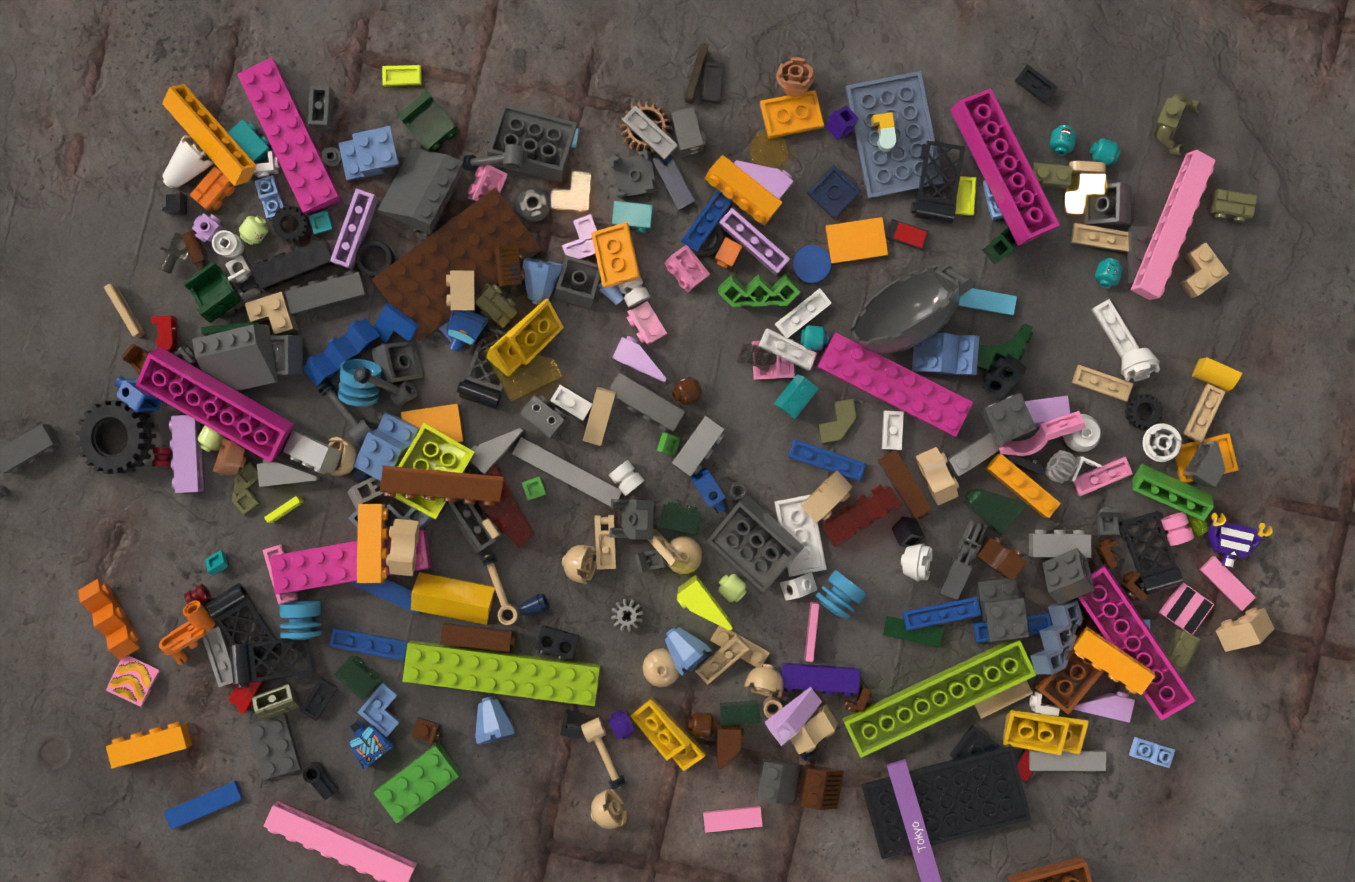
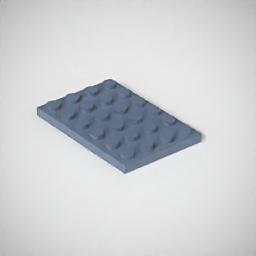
M921 71L847 85L845 89L849 108L859 118L854 126V134L867 199L917 190L919 188L924 156H920L922 144H926L927 140L935 142ZM893 112L896 143L890 151L883 152L877 145L879 139L878 126H872L871 118L876 114ZM931 145L929 153L933 159L938 157L936 146ZM938 159V160L935 161V162L937 163V165H938L939 168H940V163H939V159ZM933 164L928 166L926 170L930 179L939 173ZM941 175L932 180L935 186L944 183ZM928 183V184H927L926 186H924L923 188L932 187V186H931L930 183Z

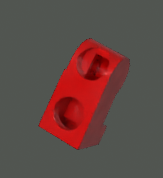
M171 315L151 316L152 324L157 325L158 330L156 347H161L168 352L174 351L177 347L176 317Z

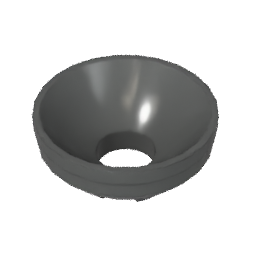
M528 187L517 198V210L522 218L527 221H541L547 217L551 210V199L543 189ZM531 197L538 199V205L535 208H530L527 205V201Z

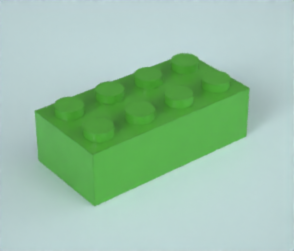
M438 742L378 787L374 794L397 824L457 779L462 772L440 742Z

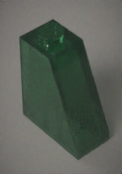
M979 488L971 489L965 495L966 500L963 502L999 534H1002L1027 506L1024 502Z

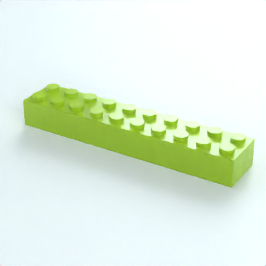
M1017 638L1010 639L865 707L863 712L857 711V713L842 718V721L857 753L862 758L1036 676L1021 641Z
M411 640L407 643L402 682L595 706L601 665Z

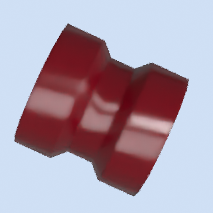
M154 447L152 466L171 467V460H169L173 454L171 448Z
M204 584L196 586L193 591L189 590L184 593L187 604L192 601L207 603L212 599L209 590Z

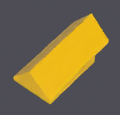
M545 299L490 347L486 358L506 376H510L521 364L527 365L564 328L549 299Z
M419 572L411 594V610L488 625L495 587Z
M654 697L649 699L630 716L666 760L672 757L683 771L706 756V751Z
M1011 710L1006 715L1003 745L1011 744L1014 747L1061 755L1062 751L1080 755L1089 722L1088 720Z

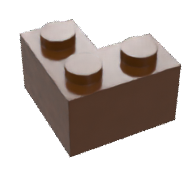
M995 536L994 538L987 537L976 557L1004 578L1013 581L1026 564V561L1022 559L1024 555L1016 549H1006L1002 546L1004 542Z

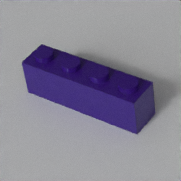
M781 663L783 688L786 692H796V689H801L804 692L811 687L814 692L815 690L823 691V694L826 695L842 692L844 696H853V693H859L860 670L858 668Z

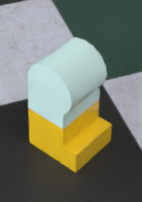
M893 112L873 115L871 118L872 126H878V148L883 152H888L896 143Z

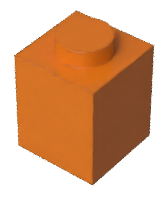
M725 237L715 256L716 264L723 269H727V267L731 269L742 249V245Z

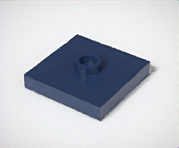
M833 165L807 194L835 219L856 198L861 190Z

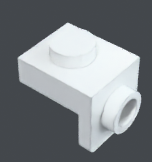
M268 151L269 163L256 164L257 167L253 174L258 178L269 177V174L279 173L278 168L281 165L273 151Z
M1034 691L1029 701L1031 710L1043 715L1059 716L1060 708L1055 705L1041 703L1042 693Z

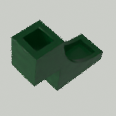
M1009 227L982 249L993 264L998 263L1017 246Z
M1028 324L1021 325L1017 334L1002 345H979L977 368L983 371L992 368L996 361L995 355L1005 358L1009 353L1015 359L1021 360L1025 353V350H1023L1024 345L1029 343L1033 333L1031 330L1033 327Z

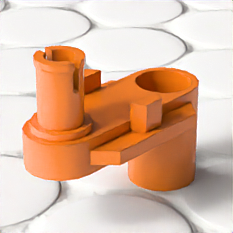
M192 601L184 607L183 614L189 621L171 631L159 643V648L165 655H171L178 665L183 664L180 659L184 663L188 660L187 654L182 649L187 646L190 649L197 647L199 644L197 640L215 626L214 619L199 601Z

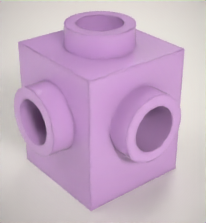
M204 213L195 219L194 226L192 227L197 232L195 236L203 242H206V240L212 242L213 236L226 228L219 224L221 220L213 214L208 216Z

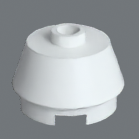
M1135 348L1122 356L1121 374L1127 382L1131 378L1134 379V382L1149 378L1151 372L1155 371V373H1158L1160 371L1158 365L1160 361L1149 348Z
M1081 414L1086 428L1063 435L1067 446L1072 450L1087 452L1095 448L1099 443L1101 429L1093 417Z
M1160 423L1151 426L1146 431L1143 437V448L1151 459L1158 462H1166L1173 459L1179 453L1182 439L1174 427Z
M924 543L908 546L901 557L903 574L918 582L920 580H928L930 561H932L933 556L932 548L925 546Z

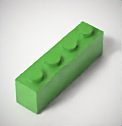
M1141 464L1132 478L1134 491L1202 521L1207 518L1214 507L1212 494Z

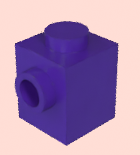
M846 105L830 114L828 117L829 121L825 127L837 140L844 136L847 138L854 132V126L859 118Z
M627 709L623 712L618 710L611 714L609 724L617 739L621 737L626 739L632 736L635 725Z

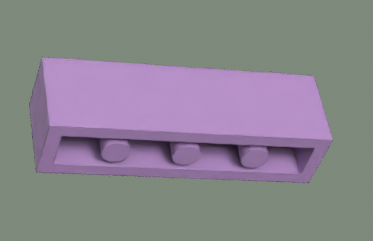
M356 188L330 260L334 264L354 270L357 251L364 242L379 200L374 194Z
M733 208L719 222V227L742 245L744 249L775 276L789 262L790 258Z
M1068 395L1024 401L1036 427H1039L1041 423L1070 414Z
M188 415L171 416L169 421V429L172 432L170 448L173 451L171 468L174 470L172 487L175 489V493L204 491L202 448L200 447L201 443L197 440V436L201 432V422Z

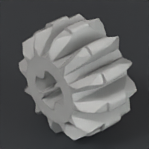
M1059 450L1057 453H1054L1045 468L1046 476L1060 484L1068 481L1069 477L1076 470V458L1069 452Z
M623 599V606L620 602H617L616 605L619 609L612 608V612L617 613V615H612L611 619H618L614 623L615 627L621 623L620 630L623 631L624 627L627 626V630L630 632L631 625L636 629L638 628V624L635 621H643L642 618L637 617L643 615V611H636L641 605L637 604L633 607V599L630 601V605H627V599ZM627 610V613L630 611L632 613L631 619H624L623 611Z

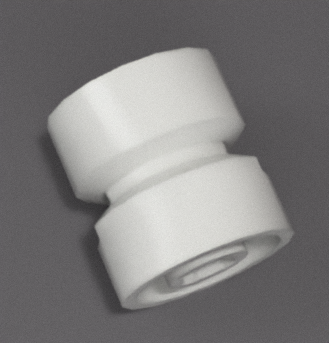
M223 230L213 236L212 247L218 254L226 258L235 259L243 253L244 242L238 235Z
M641 278L618 285L620 292L625 294L624 300L628 308L650 298L646 287H642L643 281Z
M626 460L609 474V477L615 484H620L619 489L625 496L645 481L638 472L634 473V467L629 460Z

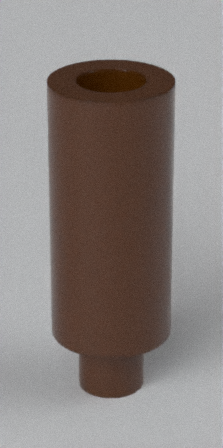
M196 231L186 232L182 234L192 264H196L198 270L205 267L203 261L206 258L199 239L195 236Z

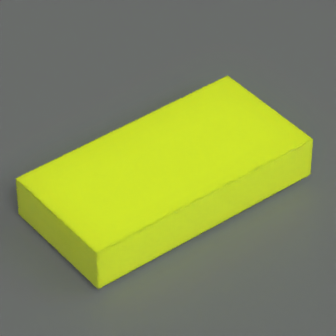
M421 65L382 66L383 86H422Z
M960 176L955 203V215L974 216L976 177Z
M295 496L265 516V520L267 523H274L304 503V499L302 496Z

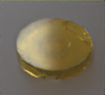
M766 131L757 134L749 148L750 157L754 164L771 168L779 167L785 161L788 153L784 138L781 136L768 139Z

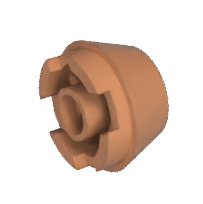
M793 57L790 58V61L780 64L776 78L786 95L799 97L808 91L815 79L813 67H810L805 59Z
M224 438L213 471L220 473V475H237L239 467H244L247 458L243 456L245 448L232 440Z

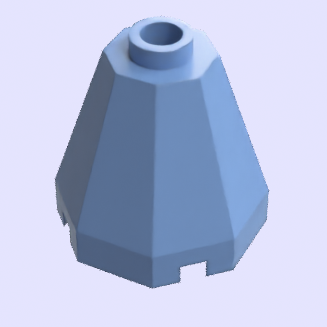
M523 259L522 269L525 273L527 295L533 304L539 305L545 299L550 298L559 280L563 264L553 261L546 262L541 259Z
M673 627L666 633L667 638L665 642L675 667L682 676L687 674L685 670L689 669V671H692L708 657L706 652L711 653L713 651L706 643L680 627L677 629Z
M493 696L483 698L482 703L478 704L475 734L477 744H487L517 735L516 728L500 701L493 699Z

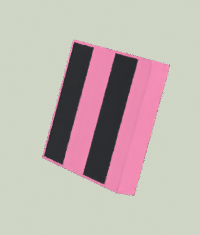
M1183 582V584L1177 586L1159 613L1185 632L1193 635L1214 604Z

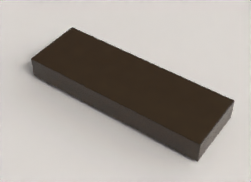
M702 43L700 45L685 94L686 103L692 104L707 56L708 44Z

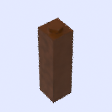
M896 449L877 459L912 518H919L921 520L928 516V511L932 508Z
M444 623L442 625L440 644L509 652L512 647H515L516 636L513 635L514 630Z

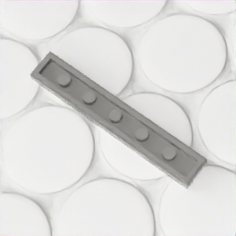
M522 437L512 453L611 506V499H619L622 493L620 489Z

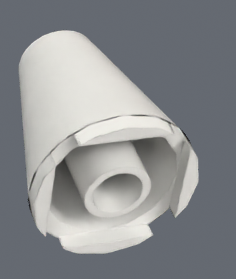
M189 135L183 136L162 175L164 178L163 182L170 188L181 187L214 164L201 147L192 141L193 138Z

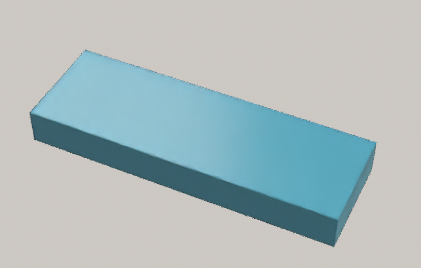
M971 288L960 297L958 306L1013 316L1017 296Z

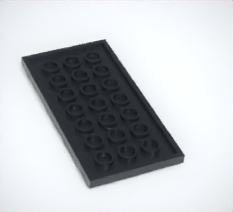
M1011 744L909 771L931 846L1031 819ZM890 777L861 784L881 858L885 859L911 852V846Z

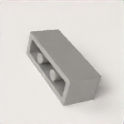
M705 416L672 463L689 476L692 474L697 475L702 468L700 463L703 458L708 459L714 451L711 449L715 442L719 444L725 436L722 433L724 429Z
M291 431L283 451L290 455L289 459L297 462L302 461V465L309 468L314 466V471L325 474L326 471L334 473L342 454L340 450L295 431Z
M1035 530V533H1029V556L1057 557L1078 548L1085 558H1091V534H1085V530H1073V534L1066 533V530H1054V533H1047V530Z

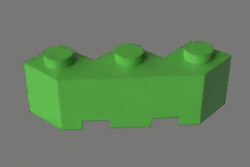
M786 273L773 286L758 274L746 287L733 275H730L718 287L719 295L732 307L746 305L787 306L801 292L799 286Z

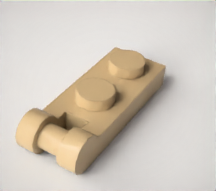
M595 515L597 569H616L615 538L609 537L610 528H615L614 515H608V517ZM601 525H608L609 530L601 531Z

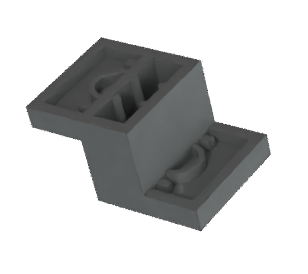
M1016 577L1013 581L1007 578L977 581L981 619L986 621L989 641L1029 637L1024 598L1018 595Z

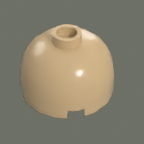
M333 437L328 440L331 441L328 445L342 451L335 472L330 473L326 471V473L333 476L347 475L354 469L353 465L357 458V450L348 440Z
M679 536L669 543L687 562L684 569L673 567L667 562L668 567L673 572L689 574L700 566L702 549L695 539Z
M577 545L572 547L563 556L562 566L569 579L582 584H587L586 580L590 581L596 568V561H593V555H596L594 547Z
M655 649L644 659L642 666L643 675L653 686L667 687L673 684L679 677L680 673L677 671L668 649Z
M763 664V667H756L749 672L744 687L745 689L751 687V692L772 697L774 693L777 694V698L782 697L784 682L781 674L774 670V666Z
M608 789L596 795L592 801L591 818L604 829H615L624 825L627 821V812L622 809L621 804L623 805L624 802L619 793L614 789Z

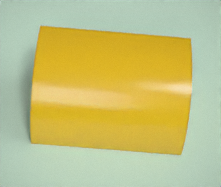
M1206 357L1199 359L1192 377L1228 392L1237 384L1242 373Z

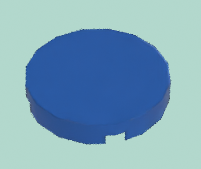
M807 245L801 248L795 254L793 260L795 275L809 284L822 281L829 274L831 268V259L828 253L822 247L816 245Z

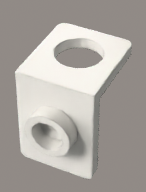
M241 255L225 264L231 274L228 277V280L239 284L246 281L252 275L249 266ZM237 262L242 263L243 269L235 273L233 265Z
M1077 457L1076 470L1069 477L1068 481H1075L1082 463L1095 468H1101L1102 465L1084 457Z
M812 573L780 582L786 601L817 591ZM787 585H790L792 587V595L788 593Z

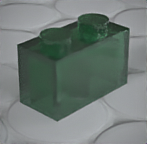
M668 501V504H663L659 527L697 535L701 512L698 511V507L687 505L686 508L679 507V503Z
M352 655L336 671L334 676L360 699L364 700L379 684L381 679L374 669L371 668L369 670L364 665L365 662L360 657Z
M758 700L720 703L721 726L760 723Z

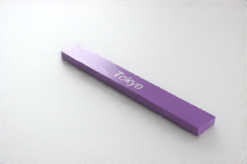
M904 759L887 764L886 766L921 882H941L907 763Z

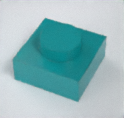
M328 211L309 216L314 235L334 230Z
M222 550L205 559L207 572L211 576L228 567L226 554Z

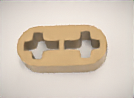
M1089 161L1069 162V166H1072L1073 174H1105V163Z

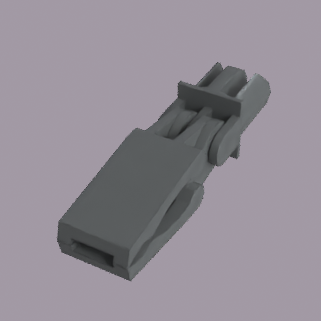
M973 519L969 520L964 535L960 537L961 539L956 549V552H958L957 557H952L938 591L939 594L956 601L959 599L973 567L970 562L972 558L975 559L988 525L984 524L981 528L980 522L977 521L974 524Z

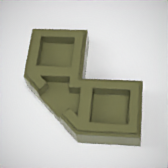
M853 399L834 402L837 421L818 424L821 443L837 441L843 438L856 419Z
M248 462L238 471L237 475H234L235 483L232 502L243 515H247L260 504L249 490L258 481L257 468L252 462Z

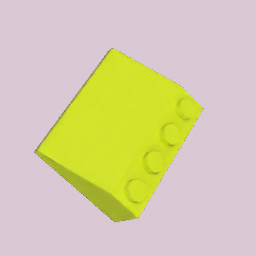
M423 423L398 467L463 473L474 451ZM396 494V497H394L435 520L445 504L444 498L436 497V501L424 500V496H416V499L404 498V494Z
M694 575L678 587L677 601L683 609L687 607L691 612L729 631L733 629L730 619L697 575Z

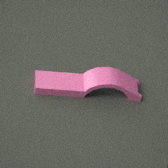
M1077 411L1041 423L1039 430L1031 438L1023 441L1010 440L1001 444L999 448L1000 454L1031 455L1041 450L1048 440L1085 429V422L1080 412Z

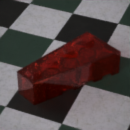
M495 465L485 474L503 477L498 465ZM503 478L499 503H495V506L483 505V502L476 501L518 548L522 547L535 535L505 478Z
M880 484L871 490L872 494L867 497L865 495L860 496L855 500L856 504L849 507L847 505L839 510L840 514L833 518L831 515L825 521H822L824 524L820 527L834 547L855 535L858 529L862 530L871 525L874 519H880L888 515L891 508L895 507L898 509L902 506L890 486H881Z

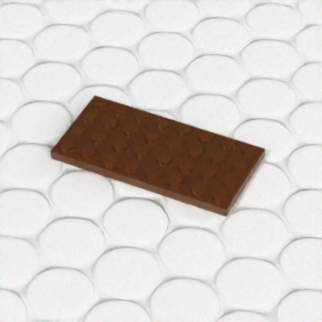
M495 187L371 280L392 306L419 325L414 335L420 341L450 318L451 306H447V294H450V287H446V275H450V271H474L475 296L487 283L491 286L498 283L494 247L518 245V249L522 248L523 259H531L542 249Z

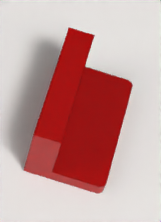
M256 672L257 677H264L263 675ZM265 681L249 684L250 687L245 689H238L236 686L228 701L238 706L237 711L241 714L249 712L253 705L252 697L259 694Z

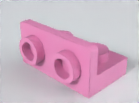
M489 164L479 166L475 173V182L468 189V199L476 202L495 187L501 192L508 174Z
M687 245L672 254L664 263L667 270L674 275L679 285L687 293L710 275Z
M648 301L627 311L629 316L626 318L632 327H637L639 331L637 336L641 343L646 342L648 346L667 334Z

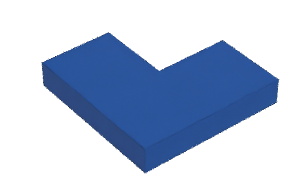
M387 303L374 329L380 335L379 339L387 344L394 332L410 341L419 325Z

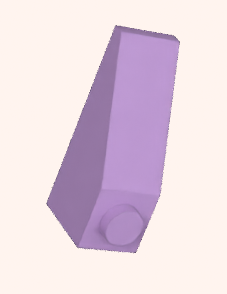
M738 160L734 163L779 200L793 184L792 176L785 170L781 172L776 168Z
M627 336L626 339L622 337L612 358L665 383L666 377L642 347L636 344L638 340Z
M809 687L766 720L765 724L782 746L800 731L822 701L813 689Z
M1118 691L1117 694L1107 693L1082 699L1073 710L1130 723L1135 700L1130 698L1128 693Z

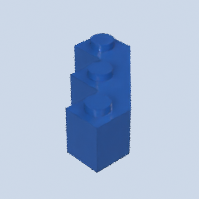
M366 318L360 322L358 320L352 322L344 336L338 339L334 337L327 343L328 347L323 353L317 356L313 354L306 360L307 364L304 366L303 371L316 387L336 375L335 372L340 370V365L343 362L358 358V354L364 349H369L380 337Z

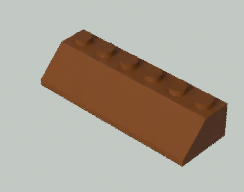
M383 465L380 492H383L384 496L396 497V494H404V498L416 499V496H424V500L436 501V497L444 498V502H455L456 499H460L465 504H475V501H481L483 505L495 506V503L500 502L504 477Z

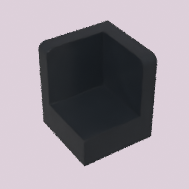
M181 192L166 194V207H161V211L166 214L187 215V195Z
M902 516L892 527L899 546L917 545L925 537L917 519Z
M566 709L560 735L579 739L584 713Z

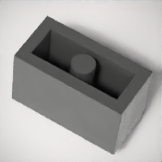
M310 85L308 124L313 129L333 130L335 92L329 86Z

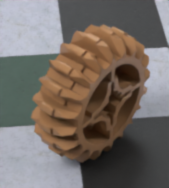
M646 101L645 107H642L641 102H639L638 108L645 115L651 114L657 117L659 121L653 120V122L658 127H662V131L671 137L667 133L672 131V127L667 126L671 123V119H665L668 113H662L663 107L660 106L656 110V103L649 107V102ZM626 124L620 125V128L625 130L621 132V136L626 137L624 140L625 144L631 142L630 149L637 146V153L640 152L641 148H643V151L650 148L651 153L655 152L645 142L637 140L633 136L635 133Z

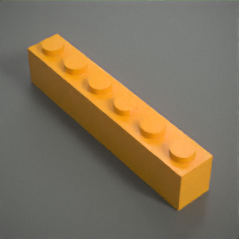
M185 84L169 87L162 103L234 186L249 182L257 165Z

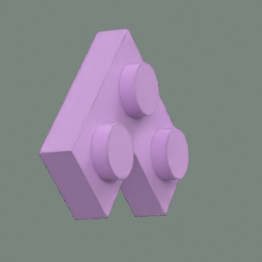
M590 214L573 221L580 239L562 245L565 255L581 260L595 255L591 233L597 231Z

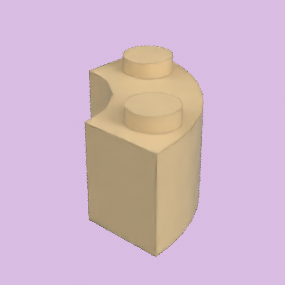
M937 447L915 456L921 474L925 477L928 489L937 505L959 497L957 492L959 484L956 478H952L946 466L948 460L944 453H940Z
M836 470L803 502L801 507L816 523L821 519L825 521L832 514L830 510L840 501L843 503L850 496L849 491L852 486Z
M395 519L394 525L390 526L389 529L391 550L390 554H387L386 565L389 566L390 574L413 576L417 559L416 546L417 542H419V521Z
M827 704L817 708L800 731L790 739L798 754L813 751L818 742L824 737H829L835 733L838 722Z

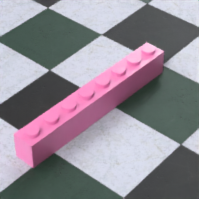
M1194 150L1185 155L1132 285L1131 291L1148 300L1157 299L1163 295L1166 281L1172 274L1173 264L1179 257V249L1185 242L1186 232L1193 222L1194 212L1198 209L1201 195L1207 188V180L1213 173V166L1216 160L1199 150Z
M277 801L272 806L264 824V827L268 828V831L273 834L284 835L288 841H297L303 844V847L306 849H315L321 852L322 856L327 858L333 857L340 864L353 866L356 868V871L363 874H371L374 879L381 882H409L417 866V863L280 801Z

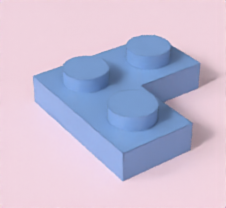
M383 682L357 713L384 736L388 737L400 720L386 708L398 694Z

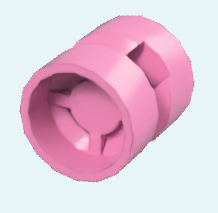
M1179 512L1161 519L1164 530L1169 532L1166 536L1170 546L1182 544L1195 538L1191 527L1187 526L1189 521L1186 513Z

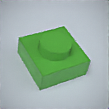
M662 432L657 451L675 456L681 438Z
M540 476L522 482L528 501L546 495Z

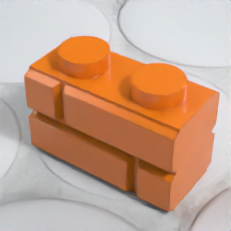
M214 166L190 196L206 210L213 212V210L217 211L222 206L221 201L225 196H230L234 192L235 187L222 171Z

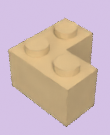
M1203 243L1183 256L1194 273L1179 284L1191 299L1202 294L1229 273L1209 245Z
M450 271V275H446V287H450V294H447V306H451V310H474V271Z
M279 292L245 303L250 322L259 321L261 323L270 320L275 335L283 336L299 331L294 315L290 314L285 293Z
M1257 608L1249 609L1238 620L1232 621V619H1228L1221 623L1216 633L1225 652L1261 644L1274 630V626L1265 608L1259 610Z

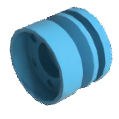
M352 359L343 362L340 365L338 398L342 402L353 406H370L377 403L380 387L369 382L362 384L355 381L354 372L358 367L363 366L371 371V375L381 379V367L377 363L363 359Z
M835 570L828 578V581L833 585L832 589L822 586V589L828 593L826 597L819 592L815 596L824 607L836 616L848 620L850 616L844 610L848 608L854 613L855 609L849 603L854 601L860 604L867 596V593Z
M298 601L279 604L280 617L289 619V622L280 624V628L289 629L280 632L281 638L305 640L322 635L321 629H313V627L321 626V622L312 620V617L321 615L320 601Z

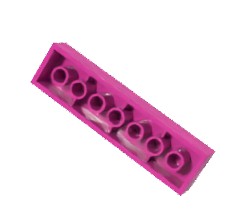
M271 57L238 73L237 75L302 212L310 216L342 201L343 199L322 159L317 144L278 63Z
M990 88L959 100L950 111L1017 245L1020 246L1048 234L1060 226L992 89Z
M836 332L832 335L816 369L951 437L957 436L973 404L972 401L875 352L864 350L856 342Z
M161 347L148 353L136 382V386L270 463L281 454L294 426V423Z
M419 530L414 572L432 569L426 530ZM389 536L388 539L385 540V547H387L388 554H390L391 550V538H389ZM358 541L270 556L275 595L357 582ZM385 559V567H387V570H388V575H387V576L396 575V574H390V573H389V566L386 565V559Z
M1104 565L1091 573L1095 590L1078 598L1106 640L1155 673V678L1143 692V695L1160 720H1164L1195 702L1196 696L1108 567Z

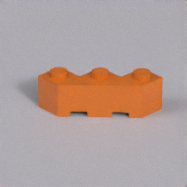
M96 579L78 590L80 604L92 613L94 627L106 636L109 652L121 660L140 648L139 634L134 630L125 611L119 605L107 583Z

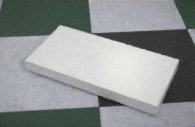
M810 495L774 501L778 523L804 546L802 551L787 567L789 577L827 570L818 522L816 523L801 507Z

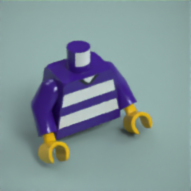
M1212 513L1211 518L1214 522L1210 524L1207 537L1213 552L1223 555L1221 566L1234 568L1235 558L1242 559L1251 555L1264 540L1265 536H1270L1273 531L1271 526L1267 530H1263L1265 523H1260V531L1257 532L1255 528L1226 522L1223 513H1221L1220 518H1218L1216 513Z

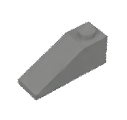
M519 428L484 442L479 446L474 445L471 449L474 451L470 462L481 472L487 474L522 435L524 430Z
M991 433L948 457L947 464L954 476H960L998 452L1001 446L995 444Z
M263 459V463L257 464L259 487L321 480L319 475L283 462H275L273 460L270 463Z
M374 477L351 487L347 492L356 509H358V504H368L384 496V493L380 492L381 481Z

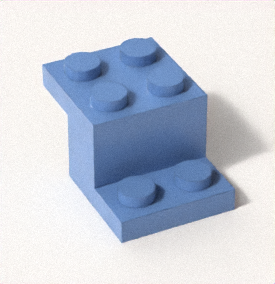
M391 126L352 134L353 140L338 143L347 181L385 174L384 168L399 165Z
M936 333L933 337L914 346L912 371L946 375H976L980 336Z
M388 411L385 412L378 429L367 433L353 466L381 481L383 465L397 467L420 428Z

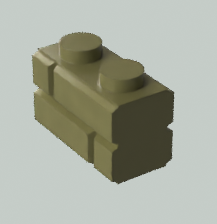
M1033 163L1030 165L1041 187L1066 189L1071 184L1072 166Z
M1217 189L1212 193L1209 214L1215 215L1216 219H1227V217L1234 218L1235 222L1244 223L1254 216L1257 196Z
M487 283L474 296V302L503 328L517 314L518 311L514 308L516 304L509 297L505 300L500 295L503 291L495 284L491 286Z
M1176 629L1166 654L1177 670L1184 674L1201 639Z
M290 684L252 697L255 714L262 721L299 708L296 691Z

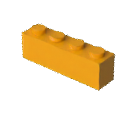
M724 155L715 162L704 178L711 186L716 187L726 198L731 199L740 209L746 211L764 226L783 203Z
M996 454L985 467L986 471L1043 518H1049L1061 504L1002 454Z
M358 504L357 583H384V579H387L388 570L385 567V559L388 549L385 547V540L388 539V528H385V520H388V508H385L384 504Z
M1088 627L1085 628L1073 646L1074 653L1077 656L1092 661V666L1099 671L1103 669L1108 672V676L1117 683L1121 681L1126 685L1125 688L1133 694L1137 692L1142 695L1155 678V673Z
M178 721L168 724V728L162 730L160 726L150 729L147 734H143L142 731L131 734V738L125 740L124 736L115 738L111 744L106 746L111 768H116L186 749L192 746V741L187 723L180 724Z

